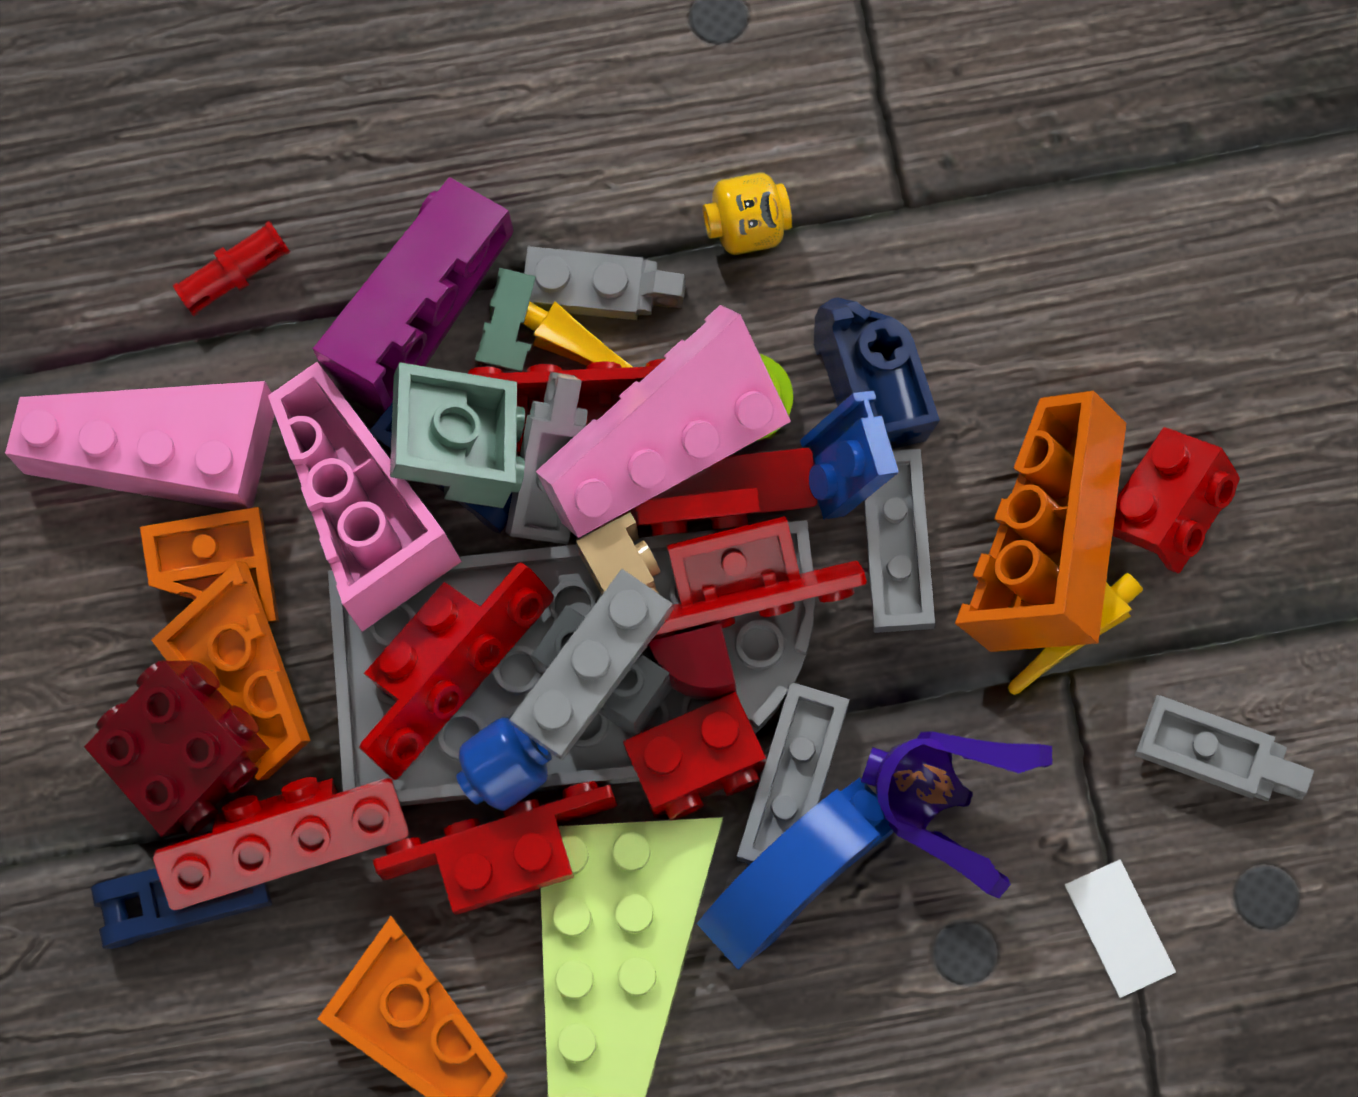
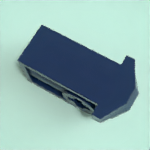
M833 298L820 306L815 315L814 348L817 355H822L837 406L852 393L874 391L876 400L870 404L873 416H882L892 449L926 442L940 419L914 339L908 328L891 316L866 309L857 301Z

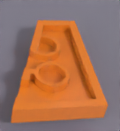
M236 561L151 641L166 661L192 660L206 666L219 680L220 687L218 691L231 705L245 710L259 726L257 735L270 749L255 763L259 768L255 778L257 780H267L306 746L311 739L247 562Z
M390 916L317 1020L425 1097H495L508 1079V1075L398 923Z

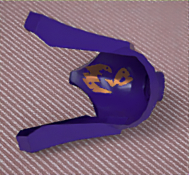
M931 731L920 732L916 739L896 745L889 752L872 747L861 782L876 787L878 803L894 833L942 860L963 874L988 895L1000 898L1011 884L1007 876L996 870L989 858L963 848L940 831L930 832L926 830V827L933 817L944 809L954 806L968 807L971 802L973 792L956 775L952 765V753L960 755L964 759L976 760L1012 772L1021 773L1037 767L1046 768L1053 765L1052 746L990 742Z

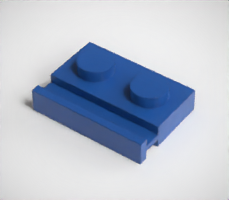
M874 391L852 393L800 439L802 448L810 447L813 454L814 466H812L809 473V486L813 496L818 500L823 520L845 517L899 473L882 416H873L870 404L876 400Z

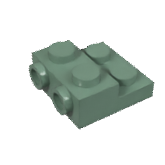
M399 362L393 381L390 477L443 485L444 499L503 508L511 492L518 493L520 491L525 470L524 458L516 456V442L518 443L521 439L525 423L524 407L517 406V382Z

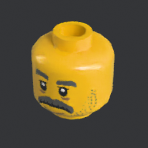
M759 172L718 181L713 189L712 203L703 204V218L709 239L719 238L724 249L732 255L774 248L782 241L784 231L792 228V213L786 188L782 183L775 184L773 179L765 173Z

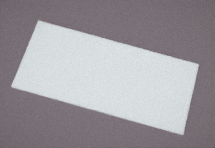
M1117 860L1065 884L1120 998L1176 973L1121 860Z

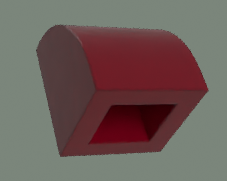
M721 624L650 641L649 648L653 662L669 672L672 688L679 693L698 700L713 701L736 692V682Z

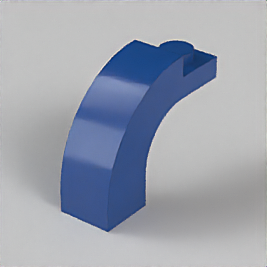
M860 777L842 791L838 789L833 791L761 853L730 884L696 923L738 970L774 943L792 921L838 876L894 832L883 814L874 791L867 784L862 783Z

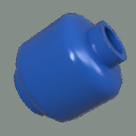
M502 717L461 745L459 749V762L462 771L456 775V778L463 792L473 803L478 805L485 801L493 808L507 810L547 781L548 769L546 763L552 760V755L544 747L511 725L509 718Z

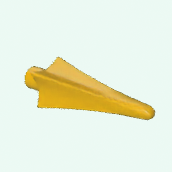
M529 301L525 320L522 324L535 331L533 335L536 338L533 346L572 359L586 366L595 362L608 361L618 363L622 368L633 367L584 328L556 301H554L549 312Z
M1129 573L1124 574L1111 587L1106 582L1100 635L1131 617L1129 612L1132 608L1127 604L1143 591V588ZM1084 645L1044 648L1010 682L1008 686L1009 692L1013 695L1021 693L1041 675Z

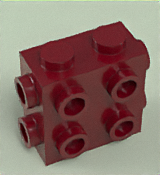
M162 660L151 665L139 676L136 681L138 690L125 703L112 707L98 720L96 728L99 731L84 748L161 837L183 833L194 835L204 829L216 817L218 810L214 806L228 791L230 793L236 792L253 779L259 770L255 763L270 748L257 735L259 726L256 721L242 708L231 705L218 691L220 682L211 670L197 661Z

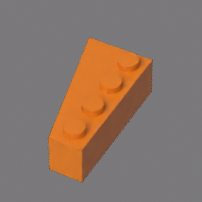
M1095 391L1043 397L1038 401L1014 465V469L1019 473L1015 486L1007 499H1001L994 518L1000 525L989 554L981 553L973 577L978 580V584L970 605L962 603L955 621L959 628L990 652L1099 643L1127 423Z

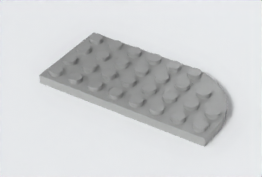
M807 520L788 522L799 573L813 571ZM734 528L643 537L633 543L635 545L644 540L648 545L661 573L653 576L655 587L662 597L674 605L680 603L666 545ZM577 544L459 557L462 561L363 632L343 606L336 588L337 583L333 572L328 570L343 791L390 778L360 750L359 746L397 701L378 688L364 672L443 582L481 606L518 563H523L531 568L554 595L553 602L397 780L391 779L401 806L469 799L461 789L456 775L462 771L459 762V749L461 745L495 720L502 717L509 719L512 717L542 676L537 672L531 654L565 606H569L586 617L602 596L580 557ZM815 597L794 602L795 609L777 616L761 617L758 611L735 616L736 622L722 629L736 682L737 696L755 734L775 715L786 699L790 683H795L800 675L813 631ZM699 625L677 630L675 631V634L677 635L693 630H698L700 628ZM647 646L642 655L653 662L650 648ZM672 688L642 732L713 701L694 699ZM597 713L563 761L551 753L552 760L546 763L548 769L547 781L533 792L567 789L588 781H596L598 786L638 782L639 779L622 742L633 737V735L600 713Z

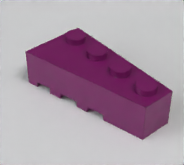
M450 177L438 191H432L426 197L419 210L418 217L312 348L320 366L342 394L382 416L393 402L394 374L399 362L426 367L513 234L514 230L508 209Z

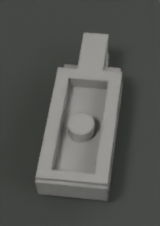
M530 246L527 248L524 274L536 276L530 301L545 311L549 312L554 301H556L569 314L637 320L638 315H651L652 305L683 308L685 275L657 270L658 265L655 261L643 260L642 257Z
M550 372L544 403L533 401L530 415H527L519 456L523 457L525 461L524 478L520 491L512 493L505 530L509 536L568 544L571 531L560 521L536 471L587 426V410L577 408L582 381L577 379L575 375Z
M1157 695L1135 753V756L1243 796L1252 799L1256 797L1269 801L1272 791L1302 800L1308 792L1314 773L1312 769L1285 760L1284 756L1287 747L1274 742V736L1161 695Z

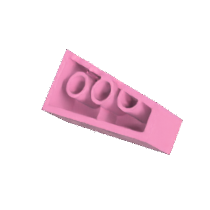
M719 305L704 319L706 321L705 324L686 341L681 340L664 355L666 358L640 382L635 381L619 396L621 399L598 420L593 419L536 471L560 521L575 536L580 538L791 422L741 314Z
M318 361L268 395L290 459L296 468L302 485L303 496L320 535L319 540L326 560L330 564L335 577L340 599L362 632L462 562L443 529L405 479L390 477V458Z
M265 381L20 397L5 454L23 474L232 511L253 508L275 415L268 397L271 391Z

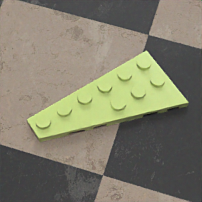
M723 817L559 826L574 878L541 888L548 1097H646L688 951L699 904L708 879L714 850L723 825Z

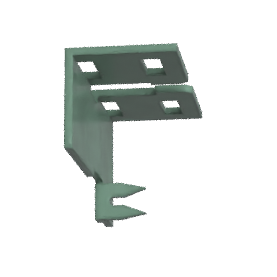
M499 268L496 287L489 305L491 323H484L483 335L475 357V368L481 367V364L485 363L522 372L527 352L531 351L532 345L519 341L516 343L520 324L524 323L536 276Z

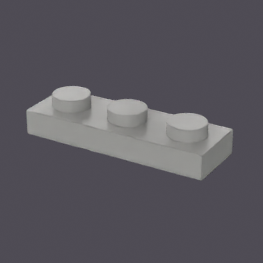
M921 449L894 450L893 454L899 473L863 501L874 633L934 629L935 627Z
M621 569L509 719L511 725L563 761L673 612V603Z
M793 682L790 683L739 847L738 861L751 864L787 829L820 802L850 699Z

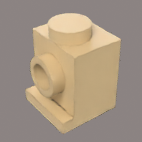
M630 512L576 540L580 557L601 595L621 569L658 593L653 576L661 573L660 568L644 540L634 545L633 542L638 540L639 536L636 521Z

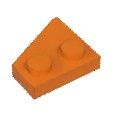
M253 507L140 527L149 586L195 600L236 561L247 562L268 623L280 622L261 508Z

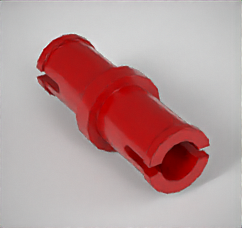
M268 221L265 223V226L229 250H226L223 246L215 251L216 258L172 286L187 309L189 308L190 313L196 316L199 314V311L235 287L241 291L250 284L247 279L284 254H289L290 250L271 222Z

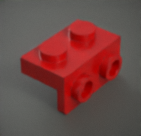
M1163 427L1117 497L1112 536L1156 553L1168 570L1179 574L1190 557L1195 556L1199 552L1210 526L1220 511L1230 504L1236 493L1240 477L1223 448Z
M736 692L622 741L647 797L654 818L667 814L670 820H677L690 815L704 806L701 798L721 789H724L727 796L742 792L760 781L757 773L764 770L766 763L764 752Z

